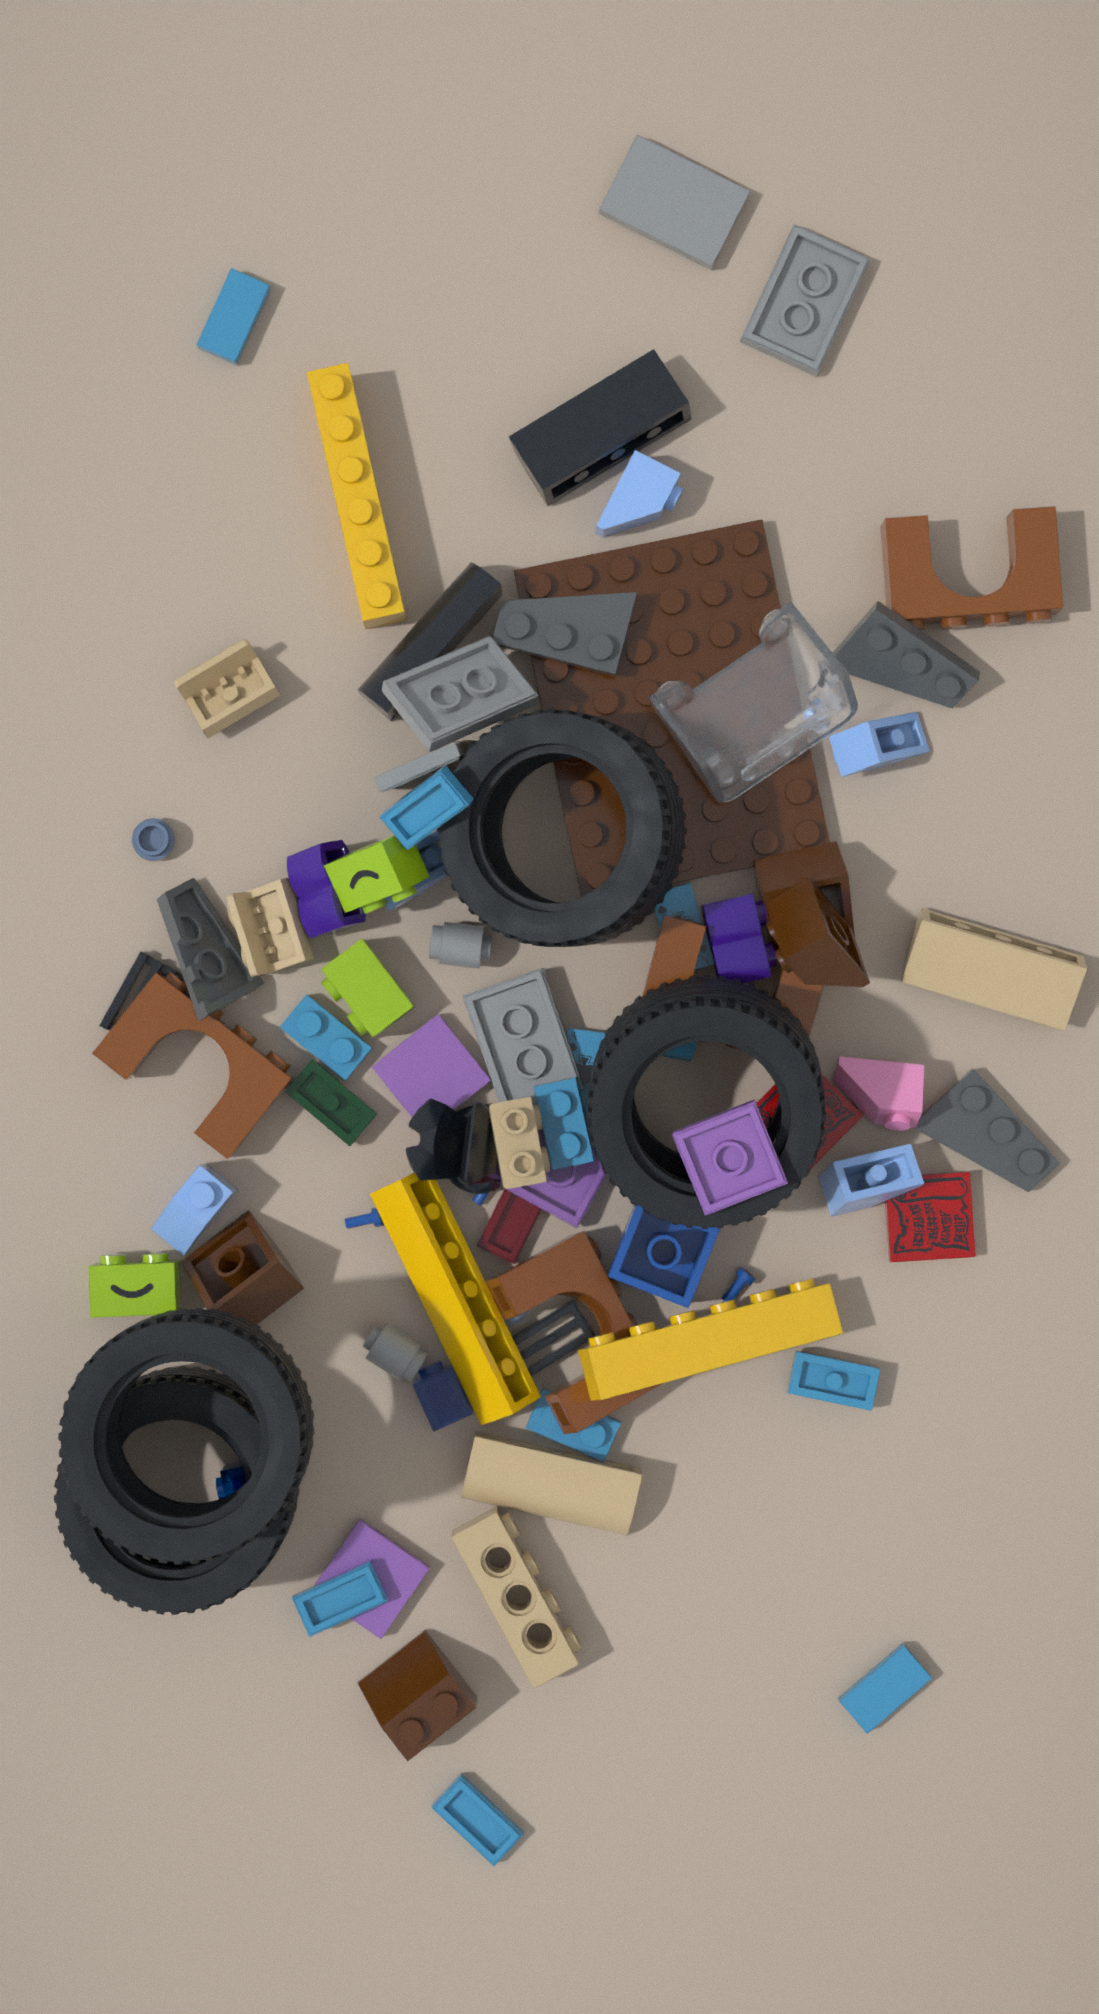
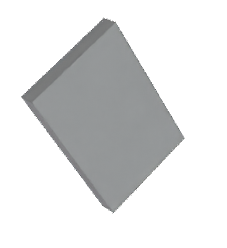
M637 135L599 208V214L712 270L749 197L750 191Z
M794 224L740 342L817 377L866 271L870 258Z
M491 635L383 681L382 686L384 695L428 752H432L535 706L539 696Z
M459 740L374 777L379 791L384 793L460 759L464 751Z
M544 968L463 996L499 1102L531 1096L532 1103L535 1105L537 1104L534 1090L535 1085L572 1077L578 1078L580 1090L585 1089Z

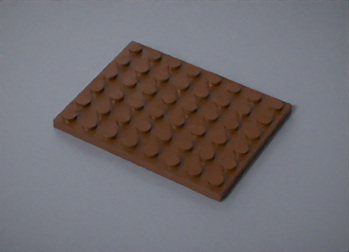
M762 519L514 570L519 600L637 592L615 677L531 655L542 711H547L548 709L571 710L593 715L617 724L643 739L648 746L656 751L658 757L663 759L666 763V769L671 771L672 778L680 789L678 795L683 798L684 804L682 808L686 814L684 827L687 828V834L684 837L686 849L682 850L681 855L684 859L682 864L679 865L678 877L674 878L671 884L754 867V859L830 843ZM583 759L557 760L553 762L580 895L583 897L594 891L609 877L620 859L626 837L625 812L614 785L598 768Z

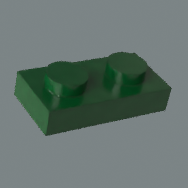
M314 1059L307 1064L285 1091V1093L348 1146H352L378 1115L376 1111Z

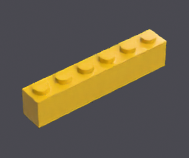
M343 363L308 371L306 373L362 621L366 629L407 620L349 364Z
M411 1173L370 1193L480 1424L484 1425L512 1415L539 1399L541 1396L437 1180H419L415 1173Z
M814 1278L789 1284L791 1292L776 1296L774 1289L749 1295L751 1303L736 1307L735 1300L710 1305L711 1314L696 1318L694 1310L669 1317L671 1325L656 1329L654 1321L629 1327L631 1336L615 1340L613 1332L588 1338L590 1347L579 1349L578 1354L590 1400L611 1398L843 1334L830 1283L815 1286Z

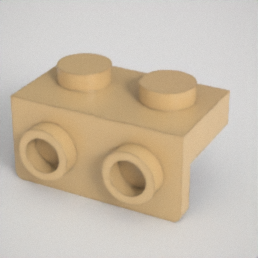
M247 639L226 647L220 654L200 666L189 669L183 676L174 681L176 688L186 701L207 738L217 734L280 696L276 686Z
M289 878L279 879L252 890L234 893L226 897L229 906V920L236 929L241 945V958L244 965L248 968L251 977L272 974L314 959L305 929L301 923Z
M531 1096L490 1104L489 1114L503 1187L511 1189L547 1182L545 1172H550V1162L546 1147H540L537 1130H542V1118L538 1104L533 1105Z

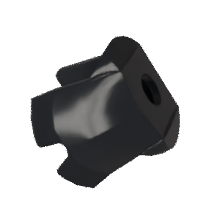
M430 1098L418 1108L408 1125L409 1128L419 1133L420 1142L416 1146L406 1148L405 1151L410 1167L419 1180L449 1179L459 1189L475 1194H486L495 1191L502 1185L489 1114V1104L475 1102L473 1106L465 1107L457 1112L448 1105Z

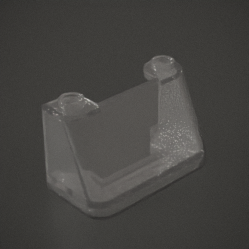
M792 602L781 609L771 611L764 617L759 631L761 644L694 689L686 681H668L661 685L656 693L648 697L653 709L718 802H728L737 798L851 720L858 709V702L848 671Z

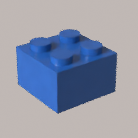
M639 1205L633 1206L607 1272L608 1277L689 1309L720 1228L708 1227V1229H701L699 1226L686 1228V1225L680 1224L677 1226L671 1224L669 1220L664 1219L662 1221L656 1219L657 1216L648 1215Z

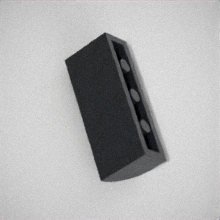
M653 349L510 435L509 440L530 480L546 505L549 506L632 456L635 450H642L692 419L690 405Z
M470 562L358 688L359 694L392 721L398 714V711L382 692L383 681L453 652L501 598V583L484 569Z

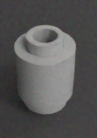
M444 922L443 926L433 925L429 958L438 959L439 964L480 969L481 960L489 961L492 936L484 935V926Z
M388 1322L384 1329L375 1325L362 1346L369 1351L365 1358L366 1360L398 1380L403 1377L410 1382L428 1355L427 1351L420 1348L422 1343Z

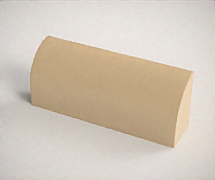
M921 908L907 950L901 982L1065 1031L1084 980L1087 966L1084 956Z
M476 1431L461 1498L627 1536L636 1506L642 1470L641 1468L606 1460L602 1462L593 1457Z

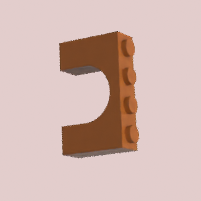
M1056 506L1013 509L1006 517L1009 548V571L1007 578L1001 588L991 594L980 597L959 595L949 590L938 579L931 561L928 515L885 518L880 529L886 607L921 631L925 630L924 624L941 623L942 629L950 630L967 627V621L983 620L984 626L987 627L1009 624V618L1026 617V623L1029 624L1052 621L1051 615H1056L1063 609Z
M664 914L642 997L646 994L647 990L651 988L655 990L664 982L669 984L677 978L686 980L689 979V976H694L697 958L706 929L705 924ZM781 966L772 998L776 997L781 1001L783 1007H788L791 1010L792 1015L799 1019L803 1030L806 1029L810 1037L824 985H805L793 971L787 973ZM726 1044V1046H728V1047H730V1048L743 1051V1050H741V1049H739V1048H736V1047H734V1046H731V1045Z
M171 971L166 977L156 972L92 1054L125 1080L133 1077L155 1047L165 1037L174 1032L194 1030L214 1039L227 1057L229 1081L225 1093L194 1134L226 1159H229L294 1078L287 1072L291 1065L272 1050L267 1056L253 1046L258 1039L239 1024L232 1029L221 1021L220 1018L224 1014L221 1010L199 1022L191 998L186 993L188 991L186 983Z
M585 1231L572 1234L485 1281L504 1319L517 1317L556 1295H563L579 1300L590 1309L597 1320L600 1335L613 1332L615 1340L631 1336L629 1327L638 1325L633 1315L629 1312L626 1313L619 1299L621 1297L620 1288L615 1279L608 1277L599 1261L601 1259L600 1249L591 1237H587ZM583 1373L544 1397L563 1434L578 1433L661 1384L603 1400L591 1401Z

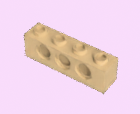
M498 1506L454 1529L451 1538L533 1689L579 1665L577 1651L582 1649V1646L573 1628L570 1625L563 1628L556 1615L562 1609L551 1588L543 1591L537 1580L536 1575L540 1574L541 1570L530 1550L523 1553L515 1538L521 1534L511 1514L508 1512L502 1515ZM495 1547H502L509 1552L511 1559L504 1566H493L487 1560L486 1555L488 1551ZM515 1585H523L529 1589L531 1597L526 1603L515 1604L509 1600L507 1596L508 1590ZM535 1623H544L551 1629L552 1634L547 1640L537 1642L529 1637L527 1633L529 1627Z

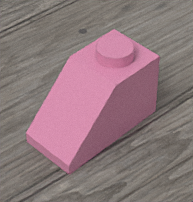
M839 1056L833 1074V1081L873 1124L884 1125L885 1128L893 1131H905L909 1128H916L923 1109L924 1065Z

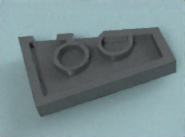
M637 592L502 601L493 639L499 647L615 677Z
M879 601L873 605L832 652L825 666L952 709L979 681L980 671Z
M195 878L166 891L157 899L199 1022L255 991L264 984L260 976H250L249 970L241 958L240 945Z
M974 1069L967 1072L921 1115L916 1128H913L1026 1192L1031 1191L1060 1164Z

